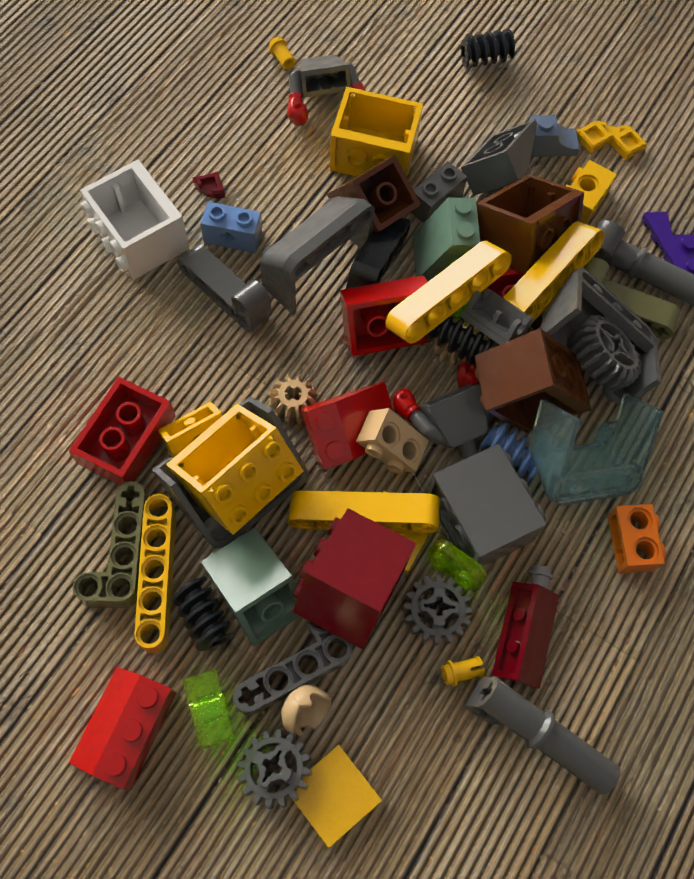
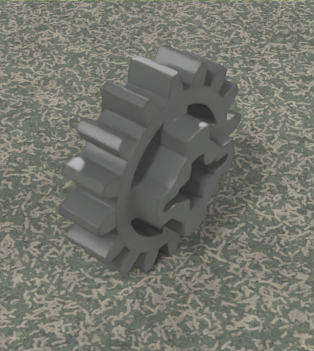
M437 574L435 580L431 582L428 575L424 576L423 586L418 582H414L412 588L415 593L407 592L405 596L411 603L404 604L402 607V611L410 613L404 622L405 624H414L411 634L414 635L421 632L423 634L421 642L423 643L431 637L433 638L434 646H438L441 638H444L445 642L450 644L453 641L452 634L460 638L464 634L461 627L467 628L471 623L470 620L465 618V616L471 615L473 612V608L465 607V604L469 602L471 597L470 595H461V591L464 588L462 584L456 588L452 586V577L447 582H442L441 574ZM431 591L429 599L418 601L421 595ZM445 592L448 593L454 599L455 602L451 601L445 594ZM434 604H439V609L444 610L440 616L436 615V610L432 609ZM419 617L424 618L429 623L430 628L427 627L420 620ZM457 618L454 625L444 629L447 619Z
M281 729L276 730L274 737H271L268 731L264 730L263 740L258 741L255 737L250 738L253 744L252 749L242 748L241 751L247 756L246 760L237 762V766L244 770V773L240 774L237 780L240 783H248L242 792L246 796L255 792L253 802L257 805L263 799H266L265 804L268 809L273 808L275 801H278L282 808L287 807L286 798L289 796L298 801L299 797L296 790L298 788L307 790L308 786L303 781V777L312 775V771L304 767V764L311 761L309 754L301 755V752L306 747L301 741L294 745L295 735L292 733L284 739ZM270 746H276L274 751L264 754L261 753L264 749ZM292 752L297 763L296 773L290 769L289 765ZM270 763L273 765L278 763L282 770L279 774L274 772L271 774L267 768ZM253 765H256L259 770L258 784L255 783L253 777ZM284 783L289 785L282 791L272 793L275 786Z

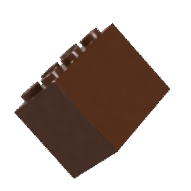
M528 174L477 203L480 242L488 241L511 254L509 268L526 274L574 222H581L584 192Z
M541 328L475 355L477 366L475 368V375L481 386L480 402L486 412L526 433L592 410L581 364L576 360L577 355Z

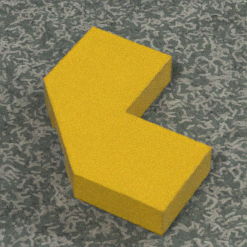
M596 120L576 132L578 141L590 154L610 143L627 160L645 150L647 143L632 127L621 125L619 128L608 126L606 122Z

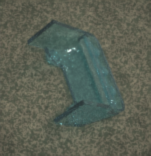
M624 393L616 420L605 422L597 428L593 444L573 446L581 420L549 401L541 400L529 442V451L547 497L557 505L563 506L633 493L642 482L664 412L629 393Z

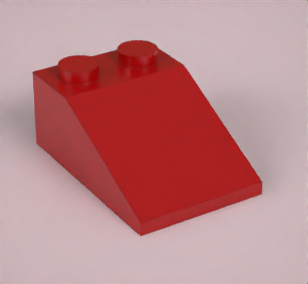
M385 381L300 409L317 464L325 470L367 454L365 448L357 443L356 440L369 411L390 408L393 411Z

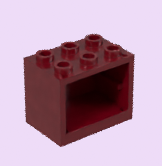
M347 508L341 519L335 517L327 533L330 535L328 539L322 538L314 552L316 558L313 561L308 559L299 575L301 581L293 593V598L297 599L293 613L363 650L397 587L417 543Z

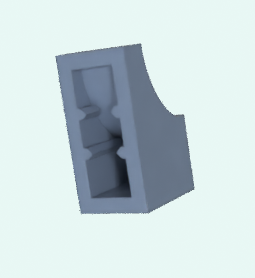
M556 115L530 116L529 121L536 119L537 122L531 157L577 156L579 144L576 129L560 126L557 123Z

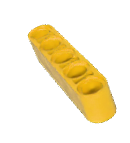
M579 221L574 222L503 298L534 318L535 321L569 276L578 268H583L599 251L604 241V231Z
M488 241L480 242L393 308L386 319L387 329L410 344L419 341L469 302L476 291H483L501 277L511 264V254Z
M295 491L291 493L288 525L294 528L329 530L335 517L341 519L347 508L394 532L433 533L439 530L440 498L433 494L345 491Z
M164 494L150 496L145 501L143 510L134 634L138 645L146 652L152 654L160 653L166 648L170 635L176 511L169 497ZM159 507L168 508L163 516H153L155 510ZM163 536L166 538L164 544L160 547L151 546L152 541L156 537ZM160 566L164 568L163 574L155 579L149 578V573L154 567ZM158 597L162 599L161 606L153 611L147 610V604L152 598ZM152 629L160 630V636L156 642L151 644L145 643V635L148 631Z

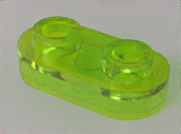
M438 539L428 549L429 561L432 566L452 577L461 588L476 591L487 580L484 568L450 542Z

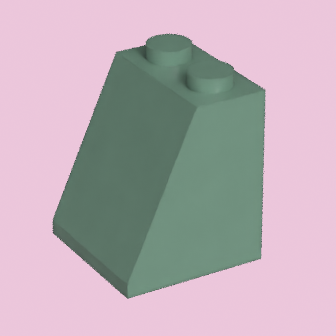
M447 198L413 234L415 277L424 275L429 282L480 243L476 198Z
M256 528L239 536L236 540L201 561L211 581L253 647L299 617V615L293 613L297 599L293 598V593L297 587L294 579Z

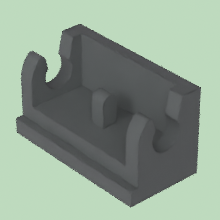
M486 289L483 294L476 291L465 311H462L460 315L461 318L499 345L525 335L534 321V318L491 289Z

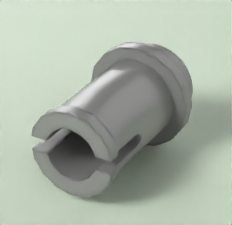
M533 565V569L528 573L531 576L530 584H539L549 589L550 580L554 579V576L551 574L552 569L546 566Z

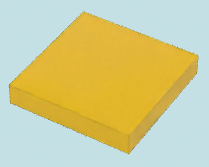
M340 745L336 746L310 769L312 775L303 777V781L308 786L307 790L298 788L296 792L299 800L295 801L292 799L328 848L382 801Z

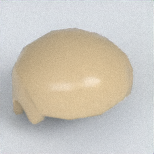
M305 684L294 689L286 697L281 709L282 725L285 730L292 734L303 736L304 733L301 728L309 727L316 729L330 709L331 696L311 684Z

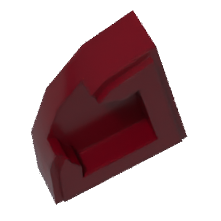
M218 172L193 177V184L203 195L215 199L226 198Z

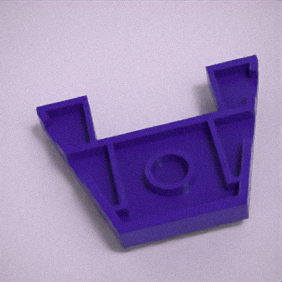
M644 212L641 221L644 226L648 225L652 232L651 238L653 242L659 244L664 252L663 259L694 274V234L673 235L668 212Z

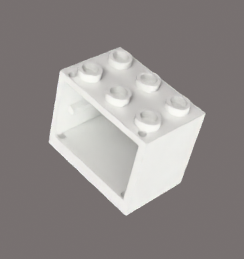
M139 159L80 189L84 200L80 204L89 218L87 220L89 227L95 235L99 233L102 236L101 242L109 254L112 252L115 254V262L122 273L127 271L133 280L189 250L183 216Z

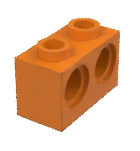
M653 504L616 506L607 517L618 574L653 572L664 565L666 549L664 544L660 542L658 533L660 521L658 515L654 514ZM630 519L636 520L640 525V529L635 528L631 524ZM636 548L644 551L646 559L641 558L637 554Z

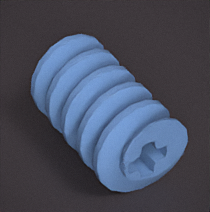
M505 422L500 426L495 425L485 437L479 449L483 450L488 446L492 447L500 444L502 450L510 454L514 463V469L519 467L518 477L522 478L527 474L529 475L528 484L544 464L547 451L544 450L537 455L535 453L538 444L534 443L527 448V436L516 440L517 429L510 433L506 432L509 423Z

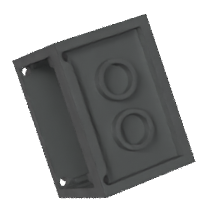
M500 444L433 473L426 494H433L440 498L439 519L469 573L532 543L547 525L542 508L538 504H534L529 495L530 490L526 481L518 477L510 454L506 451L504 452Z

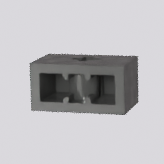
M447 161L413 189L421 205L412 210L411 213L424 223L447 198L463 197L467 176Z

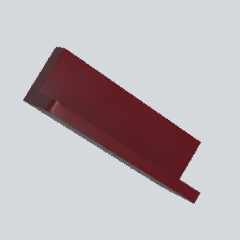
M512 582L492 676L519 682L532 688H540L559 595L539 584Z

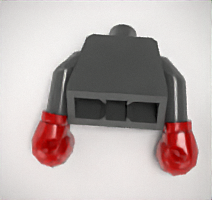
M336 55L301 59L300 67L292 71L289 76L290 95L288 97L287 115L290 122L296 126H303L307 123L308 111L306 105H304L303 98L345 92L346 87L366 91L363 84L359 81L353 64L345 62Z
M468 361L463 362L457 369L458 389L419 406L416 404V399L412 392L405 388L395 392L392 399L393 409L398 416L406 419L409 423H413L420 433L436 445L448 448L458 446L463 459L479 453L475 438L488 432L487 424L491 416L490 413L484 410L480 402L482 391L475 375L476 363L470 366Z

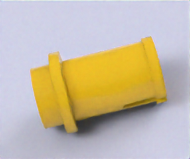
M280 37L273 38L269 43L271 55L277 58L284 70L293 68L296 64V59L287 48L286 40Z
M480 656L454 663L451 660L446 661V665L441 666L444 683L455 687L458 686V682L484 677V668L471 669L472 667L483 665Z

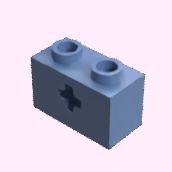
M207 202L200 223L204 243L256 253L262 235L261 212Z

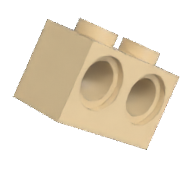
M390 408L369 411L356 442L365 448V452L368 455L378 458L386 464L385 467L395 474H402L403 472L417 471L429 440Z

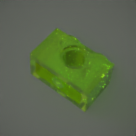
M216 669L183 679L200 748L207 750L236 740L222 683Z

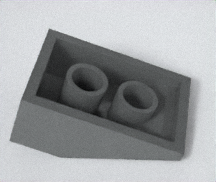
M536 119L491 135L464 163L461 169L467 176L468 185L474 196L481 193L485 195L492 194L499 187L509 186L525 175L529 170L537 128Z

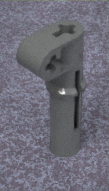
M606 219L600 220L596 228L602 229L605 236L601 248L593 257L602 259L609 265L628 273L630 279L636 277L694 306V274L649 253V248L647 247L640 249L624 241L625 230L621 226Z
M481 677L465 705L468 711L489 724L508 727L524 739L525 746L532 749L537 748L599 794H607L614 788L620 776V768L617 764L557 722L555 715L551 711H542L496 677Z

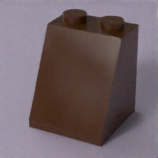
M395 155L368 168L327 194L328 198L341 196L367 200L375 208L372 230L374 232H380L421 205Z

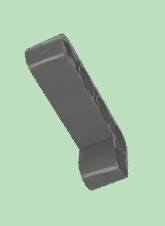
M196 245L177 260L181 271L244 330L251 332L271 315L270 296L265 287L257 280H252L250 283L245 284L203 245Z
M307 620L308 630L315 643L241 682L233 692L235 706L245 715H254L285 699L299 686L312 684L346 665L351 658L352 644L325 629L315 627L312 622ZM334 643H340L345 647L346 654L342 658H334L328 652L329 646ZM307 658L312 659L317 663L318 668L312 674H304L299 669L301 661ZM277 674H283L288 678L287 686L280 691L270 687L271 678ZM264 683L266 692L270 696L269 698L265 699L262 692L254 697L255 704L249 707L246 702L241 704V701L245 699L244 692L249 690L251 694H256L261 691L258 684Z

